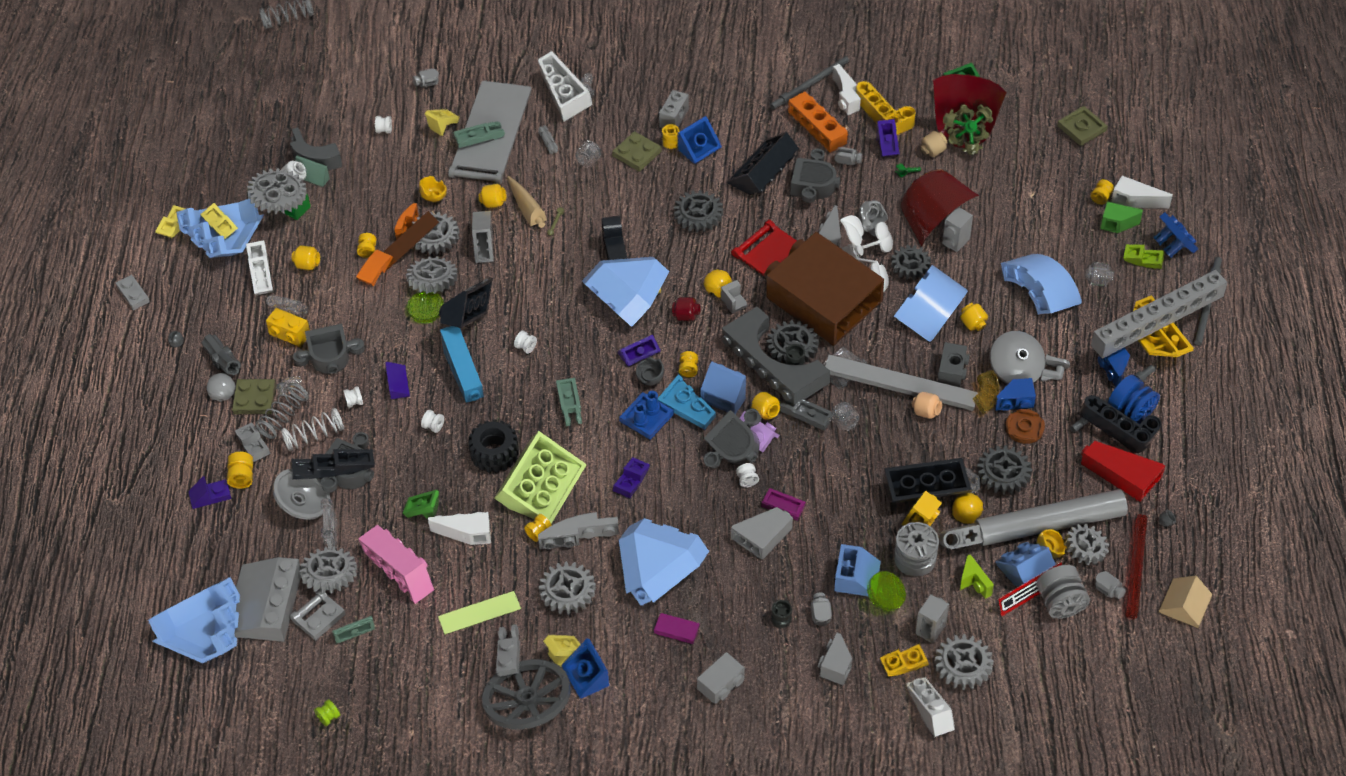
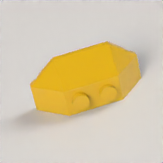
M1151 295L1136 301L1133 311L1155 301V299ZM1174 323L1138 340L1149 355L1179 357L1194 350L1193 346Z

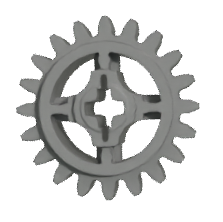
M440 212L433 215L439 223L415 244L416 250L421 248V253L427 250L429 255L432 251H435L437 255L440 250L445 253V248L452 249L451 244H457L456 239H459V226H457V221H453L452 216L447 218V213L443 216L440 215Z
M438 257L421 258L420 262L414 261L415 265H410V269H407L406 276L409 286H412L413 290L418 289L419 292L425 291L426 294L429 292L436 294L437 291L443 292V289H450V285H455L454 281H457L458 276L455 264H451V261L446 262L445 258L438 259Z
M325 547L324 551L316 549V554L309 553L310 558H304V563L300 564V575L303 584L307 583L308 589L313 587L314 592L321 589L322 594L326 590H329L330 593H333L334 589L341 591V586L348 587V582H354L353 577L357 576L354 556L350 557V552L344 553L343 548L339 551H336L335 547L331 550Z
M566 561L564 567L557 563V569L549 567L550 573H543L544 579H540L539 586L540 598L544 600L545 607L550 605L551 611L558 608L559 614L566 610L567 615H569L570 610L573 609L575 613H578V607L586 609L585 603L591 604V597H595L594 590H596V585L594 583V576H590L589 569L584 571V565L576 568V562L572 566H568Z
M963 634L962 639L954 635V641L946 638V644L940 643V648L936 650L934 664H937L935 670L940 672L939 678L947 677L946 684L953 681L954 688L961 684L963 690H965L967 684L971 689L974 688V683L981 686L982 680L987 681L988 676L991 675L994 662L991 659L992 652H987L988 645L981 647L982 640L974 642V636L967 640L965 634ZM974 656H976V657L978 658V660H979V662H980V666H979L978 664H976V660L974 659ZM948 657L952 659L953 668L948 663Z

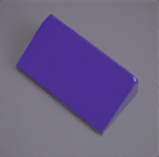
M652 334L620 349L618 354L627 367L661 352Z
M385 362L391 399L410 397L405 365Z

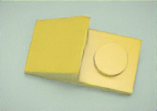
M447 109L426 110L425 112L429 128L443 136L447 125L458 123L460 118Z
M548 635L544 640L549 650L548 655L560 667L581 645L575 636Z

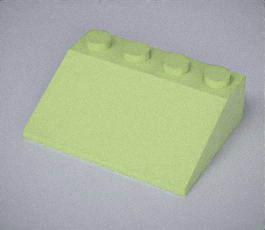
M538 431L526 445L494 499L510 510L533 519L538 514H542L552 524L587 464Z

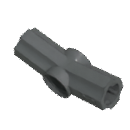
M209 334L205 336L201 343L210 355L214 366L218 370L222 369L227 374H232L233 376L238 374L241 364L234 357L229 347H225L216 335Z

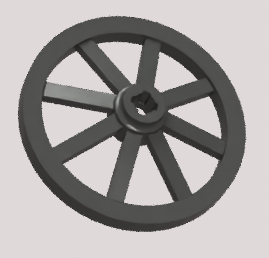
M541 659L524 660L519 662V673L500 677L496 673L489 680L482 694V704L487 717L494 724L506 729H529L550 721L564 709L570 698L571 686L566 672L559 665ZM538 670L531 686L525 685L520 672ZM546 671L558 677L538 690ZM514 675L520 689L515 692L500 684L508 677ZM562 684L559 697H543ZM494 691L515 699L491 704ZM537 705H552L540 714L536 709ZM517 707L508 717L501 716L495 712L496 710ZM524 710L530 711L532 717L516 719Z

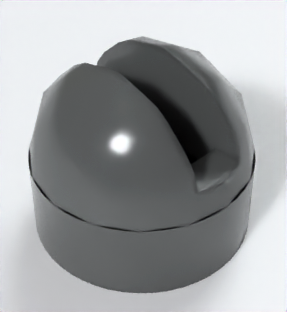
M172 331L168 335V342L171 347H180L184 343L180 332Z
M1168 509L1159 515V523L1164 527H1169L1176 523L1174 514Z

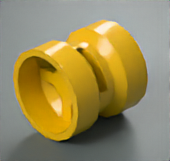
M669 124L662 129V144L665 148L674 149L678 147L679 128L676 125Z
M1099 180L1091 193V199L1097 204H1106L1109 196L1114 191V185L1108 180Z
M360 234L358 238L359 245L357 246V254L360 257L369 258L375 252L377 239L373 234Z
M692 351L681 353L679 374L686 378L696 376L698 372V355Z
M538 514L534 518L533 523L529 522L525 525L524 530L533 541L538 542V534L552 525L544 515Z

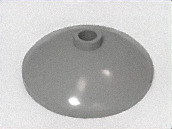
M1006 332L994 341L990 349L989 359L992 370L1006 384H1009L1013 379L1032 378L1034 383L1042 375L1045 368V353L1042 346L1033 336L1025 332ZM1020 352L1024 354V358L1020 356Z
M291 469L282 471L273 483L272 491L275 501L286 513L296 518L305 520L316 519L322 516L330 505V493L322 489L320 478L292 480Z

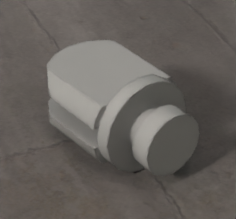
M433 68L417 73V76L412 77L413 84L415 86L420 85V87L437 85L439 73Z
M838 147L834 159L840 164L855 165L856 161L861 164L862 153L857 154V150L852 148Z
M1107 571L1100 572L1096 576L1095 588L1111 598L1121 599L1124 596L1126 589L1122 587L1120 580Z
M825 593L814 594L810 606L812 620L818 626L827 625L832 618L829 599L825 598Z

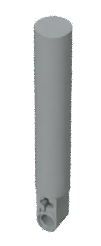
M1117 489L976 519L974 524L943 530L938 537L941 546L949 549L979 544L982 547L1038 535L1046 529L1056 531L1075 527L1077 524L1084 525L1126 516L1128 512L1127 501L1123 491ZM969 532H972V536H969V538L965 537ZM949 534H952L954 540L950 545H948L946 542V537Z

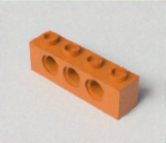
M803 92L789 100L788 113L830 153L837 150L838 147H843L847 144L848 132L846 128L842 127L833 116L827 113L825 108L820 106L812 96Z

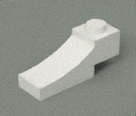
M840 64L833 66V80L840 90L838 100L840 109L844 110L847 115L859 111L860 97L856 93L857 84Z
M265 241L247 243L246 247L254 294L272 293L273 287Z

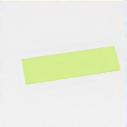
M512 591L440 615L438 618L444 634H448L519 610L521 607L515 592Z

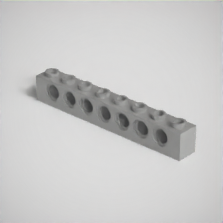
M1214 270L1095 330L1091 347L1103 359L1224 297L1228 282Z

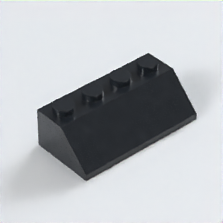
M788 132L767 138L729 178L727 183L749 195L754 193L760 194L766 189L767 183L776 178V173L785 168V163L795 157V152L799 147Z
M489 277L444 303L439 310L440 323L462 328L487 314L493 278Z
M963 458L884 468L883 484L887 499L892 503L919 500L925 491L936 497L972 491Z

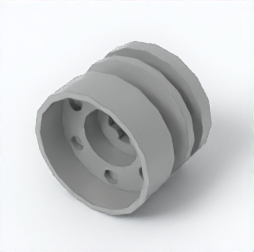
M920 522L908 523L898 531L894 561L901 572L909 576L918 577L924 576L933 570L937 560L939 545L936 531L929 525Z
M1061 565L1047 570L1038 578L1036 583L1049 615L1055 619H1063L1078 614L1090 602V597L1084 585L1081 584L1082 580L1079 573L1072 565Z

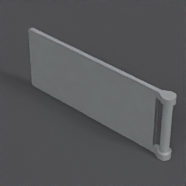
M490 81L481 82L465 128L499 121L505 135L497 140L492 138L491 140L466 147H458L452 166L449 169V177L455 178L457 176L494 181L496 184L502 183L503 174L532 91L530 86ZM457 168L494 172L496 174L458 170Z

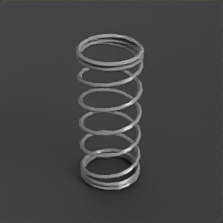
M295 0L293 2L294 10L288 1L285 2V12L282 6L277 3V16L271 6H268V18L262 8L259 9V13L264 28L268 29L269 26L270 28H272L269 7L274 13L279 25L280 19L278 14V5L280 6L288 23L289 19L287 14V3L289 4L295 16V19L298 20L295 7ZM296 0L305 18L306 13L304 8V1L309 15L313 16V9L310 0H302V6L299 3V1Z
M290 382L288 387L284 389V394L278 396V402L275 401L271 404L272 409H267L265 416H261L257 420L255 426L263 436L275 439L277 436L275 429H282L279 422L267 416V411L272 410L280 421L284 423L289 422L283 413L273 409L275 403H279L282 410L288 415H295L291 407L279 402L280 396H285L287 401L297 409H300L301 405L296 399L300 401H307L309 399L308 392L300 384ZM290 385H294L298 387L300 390L290 387ZM286 389H288L289 392H290L295 398H293V397H291V396H289V395H286V394H285ZM292 389L301 393L305 398L298 396ZM287 397L297 402L299 407L292 404ZM281 404L288 407L293 412V414L287 412ZM275 411L284 416L287 422L282 420ZM261 418H266L268 422L261 420ZM269 419L276 422L281 429L275 427ZM261 423L266 425L273 432L274 436L265 431Z

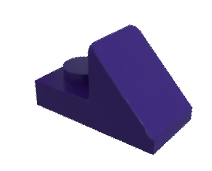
M895 119L877 121L876 141H879L881 157L900 154Z
M203 476L188 491L192 509L232 499L227 479L207 484L205 476Z

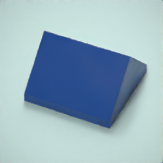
M707 116L678 132V150L693 164L722 147Z
M586 638L561 665L579 698H584L609 686L608 670L590 639Z

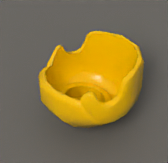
M434 176L424 177L419 183L420 195L426 201L437 202L446 196L447 187L443 184L442 180L437 182Z
M724 270L711 271L703 281L706 291L714 293L719 298L721 297V287L732 282L730 275Z
M973 493L960 494L952 506V515L955 519L967 524L974 523L983 512L982 500Z
M1046 529L1037 538V544L1049 547L1053 559L1065 554L1067 546L1064 545V540L1059 532L1053 529Z

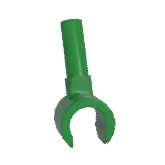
M902 163L896 165L898 170H895L899 177H905L910 172H920L921 167L906 168Z

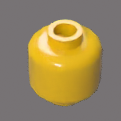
M499 184L485 185L482 187L481 193H479V201L486 208L502 206L507 197L504 187H501Z
M298 246L292 253V262H294L298 269L313 270L320 263V253L317 252L315 247Z
M970 303L961 310L960 319L970 331L976 329L980 331L986 327L988 314L980 304Z
M760 392L753 398L751 409H756L761 414V418L770 420L778 415L780 403L776 397L769 393Z

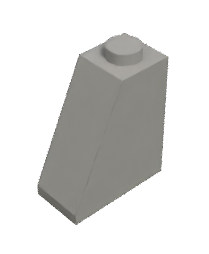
M491 211L473 212L472 234L475 263L494 262Z
M778 507L734 524L731 527V539L763 560L792 530L793 517L787 511H782Z

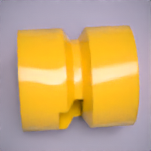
M246 452L231 453L227 459V484L237 489L247 488L253 482V456Z

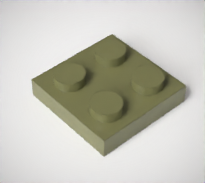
M1085 106L1060 119L1057 123V126L1080 146L1106 132L1108 127Z
M634 131L612 151V156L640 172L662 152V147Z
M237 379L232 408L233 414H265L267 409H272L271 404L274 402L276 389L275 379ZM272 410L267 411V414H272Z

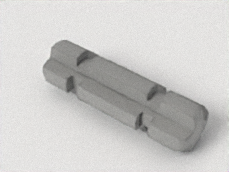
M547 126L539 127V134L549 153H557L558 146Z

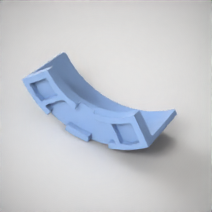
M1030 254L1001 263L1004 281L1014 282L1021 287L1025 286L1029 290L1028 294L1034 302L1038 315L1054 313L1082 303L1077 286L1070 274L1061 264L1048 256Z
M933 265L914 288L917 292L914 295L910 294L894 315V317L929 342L934 339L968 292L967 289Z

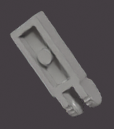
M516 624L511 626L512 638H507L505 627H499L496 673L498 677L519 673L520 640L518 626Z

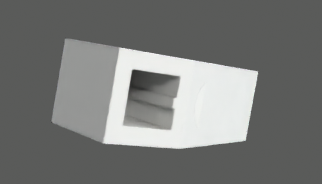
M1122 176L1114 188L1111 202L1134 208L1169 209L1173 194Z
M488 512L428 517L431 532L470 545L491 543Z
M926 677L906 683L907 689L932 734L936 737L953 731L952 709Z

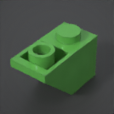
M1107 202L1100 229L1120 233L1140 225L1143 210Z

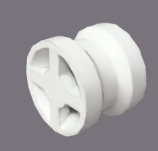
M376 116V133H391V116H386L385 118Z
M524 330L520 331L515 338L514 347L517 349L522 348L525 353L529 354L535 348L537 338L533 335L529 336Z
M358 386L354 387L353 390H343L348 409L356 404L363 405Z
M427 410L421 421L422 428H430L432 432L438 433L443 426L444 415L435 414L434 411Z
M751 463L742 464L736 469V474L740 478V485L744 488L752 487L759 481V477L755 473L756 468Z

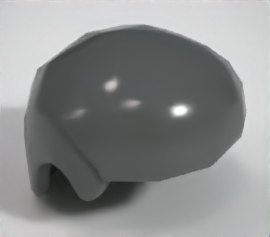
M649 357L636 366L635 374L640 383L652 386L658 384L663 379L665 369L660 359L656 360Z

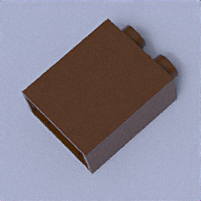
M815 232L806 241L803 239L797 240L791 247L789 256L781 263L779 261L771 263L764 274V279L767 280V298L795 319L801 321L802 324H808L809 329L813 328L815 333L833 346L883 301L884 278L818 232Z

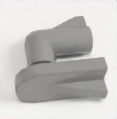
M1046 354L1045 365L1056 367V370L1043 369L1041 381L1061 380L1064 370L1070 367V362Z

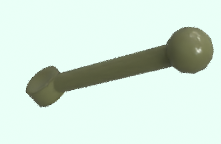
M562 207L557 209L556 218L551 228L547 230L549 236L554 234L553 230L559 217L564 214V208Z

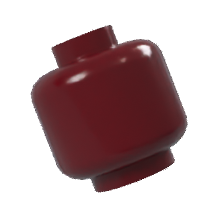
M679 297L676 302H673L672 313L678 321H694L697 315L701 313V306L697 304L696 299L693 297Z

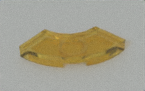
M993 370L979 374L977 377L979 393L973 400L982 414L987 413L993 408L1000 390L998 377Z

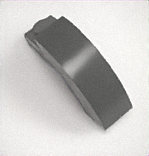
M298 127L292 129L293 136L290 137V147L294 159L296 156H300L325 165L328 170L343 167L341 156L335 143L321 147L311 146L304 141Z

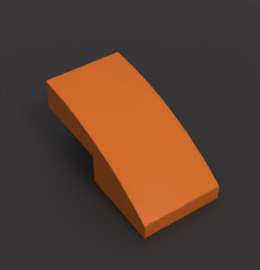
M417 203L410 205L398 219L394 228L396 240L412 226V222L417 221L419 216Z
M376 250L367 259L356 278L374 286L381 272L385 273L393 257Z

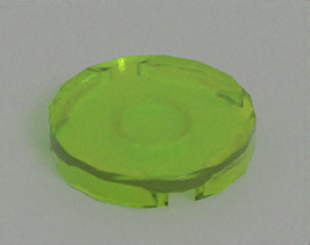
M425 291L418 292L408 301V314L414 318V321L419 323L434 322L439 317L440 307L444 304L443 299L437 293L429 292L426 294Z
M879 571L869 579V584L867 585L868 596L877 608L880 607L883 611L890 612L903 605L906 599V591L903 583L896 575L888 571Z

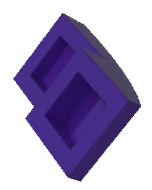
M632 457L623 468L622 476L613 485V491L631 498L650 468V464Z

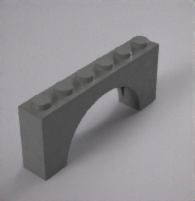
M755 307L722 328L723 343L729 346L738 357L746 361L750 368L757 371L762 379L768 381L774 390L779 391L783 398L793 405L802 399L808 398L830 383V370L818 360L804 365H787L773 360L763 352L759 346V341L763 334L769 330V316L760 308Z

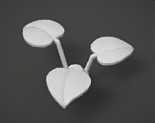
M852 215L840 219L852 243L842 247V250L860 262L870 263L871 270L884 278V292L889 284L885 267L879 265L878 261L861 259L860 257L863 255V249L880 244L883 252L891 251L893 239L887 225L884 222L877 223L875 233L878 241L861 246L864 230L860 219Z

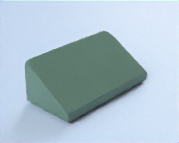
M300 156L295 157V161L305 166L306 177L304 181L323 187L330 179L327 166Z
M369 616L331 632L336 644L372 631L375 629L372 616Z

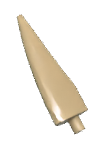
M508 176L507 180L512 193L529 225L534 226L537 224L540 228L544 227V221L547 220L545 212L523 186Z

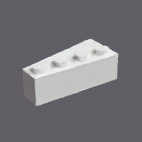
M552 51L538 59L541 74L564 122L592 105L589 90Z

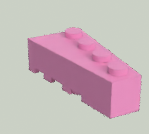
M376 525L358 538L363 552L379 568L382 567L391 580L395 579L399 588L404 593L409 592L410 600L414 604L434 591L426 569L428 565L422 557L418 558L411 548L404 547L403 543L398 538H393L387 529L383 530L379 525Z

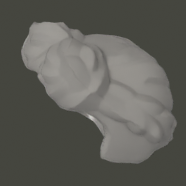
M872 200L865 201L859 208V219L864 231L876 236V224L879 222L885 223L888 219L884 207L879 201Z

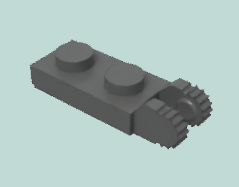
M785 399L784 401L787 404L780 403L779 411L793 416L824 431L834 418L833 412L804 399L795 405Z

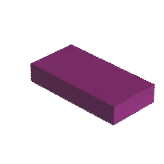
M769 488L761 502V507L769 510L778 507L782 511H787L797 521L806 506L805 501Z
M660 613L654 628V634L694 644L700 623Z

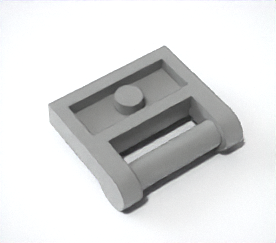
M321 589L300 610L294 611L290 615L291 620L315 641L346 615L345 610L326 593L322 594ZM320 602L324 603V605L321 606L316 612H314L308 619H306L305 621L302 619Z

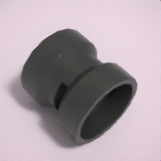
M799 344L788 346L786 349L787 365L805 364V349Z
M786 600L775 601L771 608V621L774 626L785 628L792 621V605Z

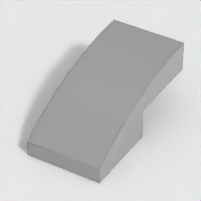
M252 422L235 430V434L246 453L253 456V462L270 454L269 448Z

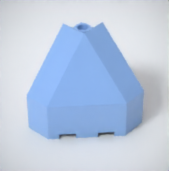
M250 199L217 206L238 228L224 240V236H219L209 223L201 217L200 214L206 209L194 210L193 208H187L176 212L180 231L188 234L191 237V241L199 248H203L209 258L233 256L242 253L264 216L259 215L258 207L255 208V203L251 204Z
M654 257L600 261L582 282L632 327L651 307L670 271Z
M644 518L630 525L619 539L626 594L631 592L641 606L650 601L655 602L699 567L709 550L698 535L679 532V529L665 524L660 526L652 523V520Z
M231 577L150 618L148 621L157 637L152 642L201 663L224 654L237 646V638L234 635L235 629L238 628L239 613L236 612V604L240 602V594Z

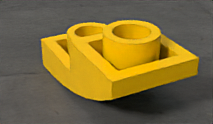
M920 644L902 652L898 649L880 657L889 677L908 673L929 665Z

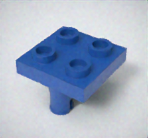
M1164 212L1160 218L1165 223V227L1153 238L1161 246L1172 235L1176 236V239L1163 249L1170 258L1183 247H1187L1192 253L1196 252L1198 247L1194 244L1197 242L1195 238L1188 233L1174 215L1169 216Z
M649 391L648 394L642 392L619 417V420L624 425L651 440L674 415V410L658 401L656 391Z

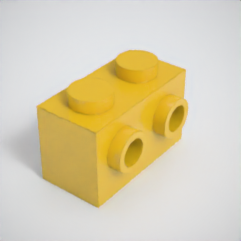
M275 308L266 319L269 335L301 347L307 340L305 331L310 330L308 320L279 308Z
M925 491L904 519L902 525L920 522L931 526L940 513L938 508L942 503L936 496Z

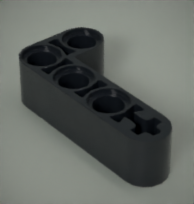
M620 216L601 218L602 237L607 260L628 259L622 236Z
M1095 395L1087 396L1080 409V414L1084 419L1136 453L1146 450L1161 427L1160 419L1154 415L1147 416L1141 424H1138Z

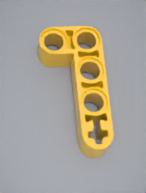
M861 81L857 83L856 93L860 97V106L876 124L877 121L895 119L897 135L914 127L916 114L914 108L905 106L895 111L869 82Z

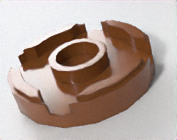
M1019 409L1013 414H1009L1006 420L1008 436L1021 444L1037 442L1045 430L1043 418L1041 419L1037 412L1030 409Z

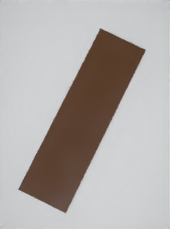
M429 211L384 251V253L393 257L387 270L439 223Z

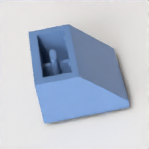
M711 362L701 387V398L709 405L726 412L731 410L736 414L746 399V376L738 371L726 368L722 364Z
M1029 542L1018 545V549L1004 553L1001 556L1002 558L995 561L996 565L1014 586L1018 587L1056 565L1049 547Z
M841 544L834 591L875 597L881 561L862 547Z

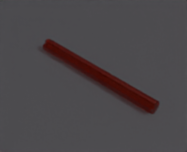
M1142 514L1137 515L1135 523L1126 617L1129 619H1136L1139 609L1148 519L1146 515Z

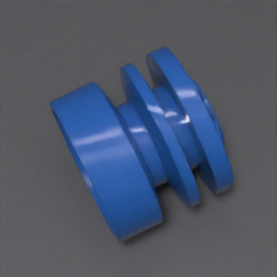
M1129 375L1114 389L1108 404L1138 424H1141L1156 408L1160 395L1153 391L1151 387H1144L1143 381L1135 375Z

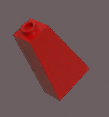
M1094 441L1090 446H1085L1081 452V465L1140 502L1163 477L1165 465L1098 441Z

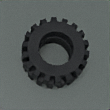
M487 420L484 421V424L479 423L477 429H472V434H469L468 437L470 457L476 467L479 466V470H486L487 473H491V471L499 473V470L505 471L508 466L512 467L514 465L513 462H516L518 459L519 448L516 431L514 428H511L510 424L505 425L504 421L497 422V420H492V422H488ZM492 444L501 445L500 447L494 449L486 448L487 446Z

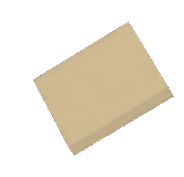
M1197 576L1175 578L1171 582L1159 613L1199 628L1212 593Z

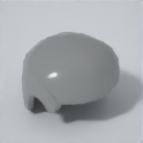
M224 373L213 375L208 379L206 391L210 398L217 401L228 400L233 396L236 389L233 379Z

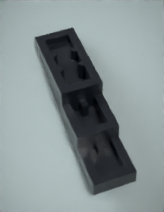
M333 449L332 454H312L311 459H291L290 462L292 480L339 476L370 469L375 466L372 449Z

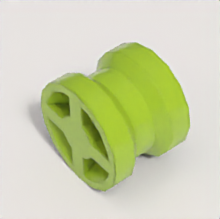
M329 699L324 702L323 706L314 709L316 716L325 726H328L332 719H337L341 716L337 707Z

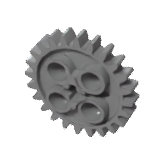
M279 168L276 171L269 169V172L262 170V175L256 173V177H251L252 181L248 182V199H250L251 204L255 203V208L261 206V211L267 209V212L270 213L274 210L275 214H277L281 210L284 214L286 209L292 212V207L298 209V205H302L303 201L306 200V183H303V178L299 179L298 174L293 176V171L286 173V169L280 172Z

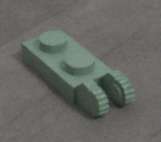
M495 121L454 131L453 134L458 147L462 148L491 140L492 138L495 140L503 138L505 132L501 129V123Z
M575 378L556 380L565 425L570 426L569 413L575 412L576 422L582 424L581 405Z

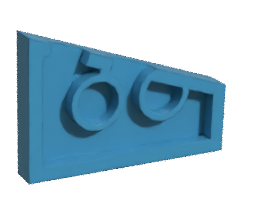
M679 374L658 397V401L673 409L675 414L704 430L716 417V412L694 393V389L687 385Z

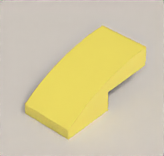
M215 203L200 214L219 236H224V240L238 229Z
M173 205L168 217L163 216L155 232L173 238L180 231L176 212L185 208Z

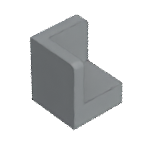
M737 280L721 287V300L732 314L747 307V302L741 296V285Z

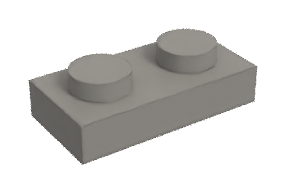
M133 275L116 282L118 290L133 310L150 302L148 296Z

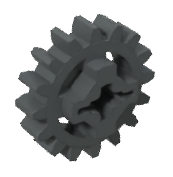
M907 245L905 249L901 246L899 251L895 250L894 255L891 257V268H894V273L899 272L900 278L905 276L906 280L909 277L915 280L918 276L921 279L923 274H926L931 267V257H928V251L923 252L922 247L916 249V245L913 248Z

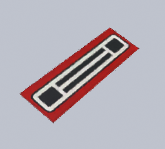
M1061 561L1060 563L1056 564L1055 566L1051 567L1050 569H1052V568H1054V567H1057V566H1061V565H1062V561ZM1043 573L998 599L1001 617L1040 594L1036 583Z

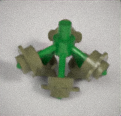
M961 105L958 112L953 113L954 110L951 109L949 114H945L943 117L944 129L947 130L948 127H951L947 131L949 134L948 142L951 145L957 144L962 146L965 138L964 133H969L970 141L965 142V148H962V151H967V154L973 155L983 148V146L979 145V142L989 137V133L986 132L983 123L987 121L991 123L993 121L992 111L988 107L979 105L977 107L979 110L976 112L977 119L973 121L971 119L974 116V111L969 110L967 105ZM955 124L963 126L964 129L956 128L953 130L952 128Z

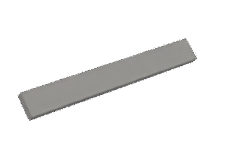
M828 355L825 366L830 370V375L916 397L920 392L932 393L937 395L943 404L974 411L978 395V392L833 355Z

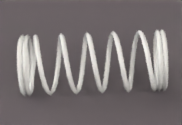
M332 408L331 410L332 421L326 413L322 412L323 426L315 416H312L313 430L303 420V434L296 424L292 425L293 437L286 428L281 429L288 450L290 452L293 451L291 440L296 449H298L294 426L298 429L306 445H308L304 422L311 430L315 440L318 441L313 418L316 419L325 436L328 437L323 414L328 418L336 433L335 422L339 430L344 431V425L337 409Z

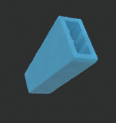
M450 326L440 329L444 355L465 402L476 401L484 397L481 381L460 328Z

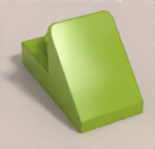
M969 555L966 559L960 590L973 584L975 590L986 599L992 596L994 584L974 558Z

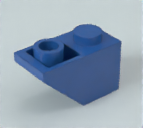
M1125 347L1103 359L1100 355L1098 357L1100 367L1104 368L1109 381H1112L1115 387L1122 381L1128 366L1130 354Z
M1032 378L1013 379L997 395L995 411L1034 408L1036 394Z

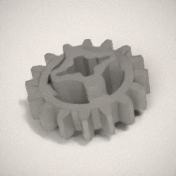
M1077 524L1075 528L1071 527L1065 536L1066 541L1064 545L1068 546L1067 552L1073 553L1072 558H1079V563L1085 561L1086 565H1089L1090 562L1096 565L1098 561L1102 562L1109 552L1107 549L1109 543L1105 542L1107 537H1101L1102 531L1096 532L1094 526L1090 529L1087 524H1084L1083 527Z

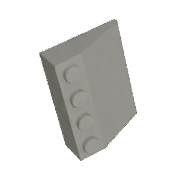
M277 557L242 565L236 586L240 594V602L236 604V612L239 613L238 628L235 629L234 637L285 642L290 615L292 614L301 579L299 559Z

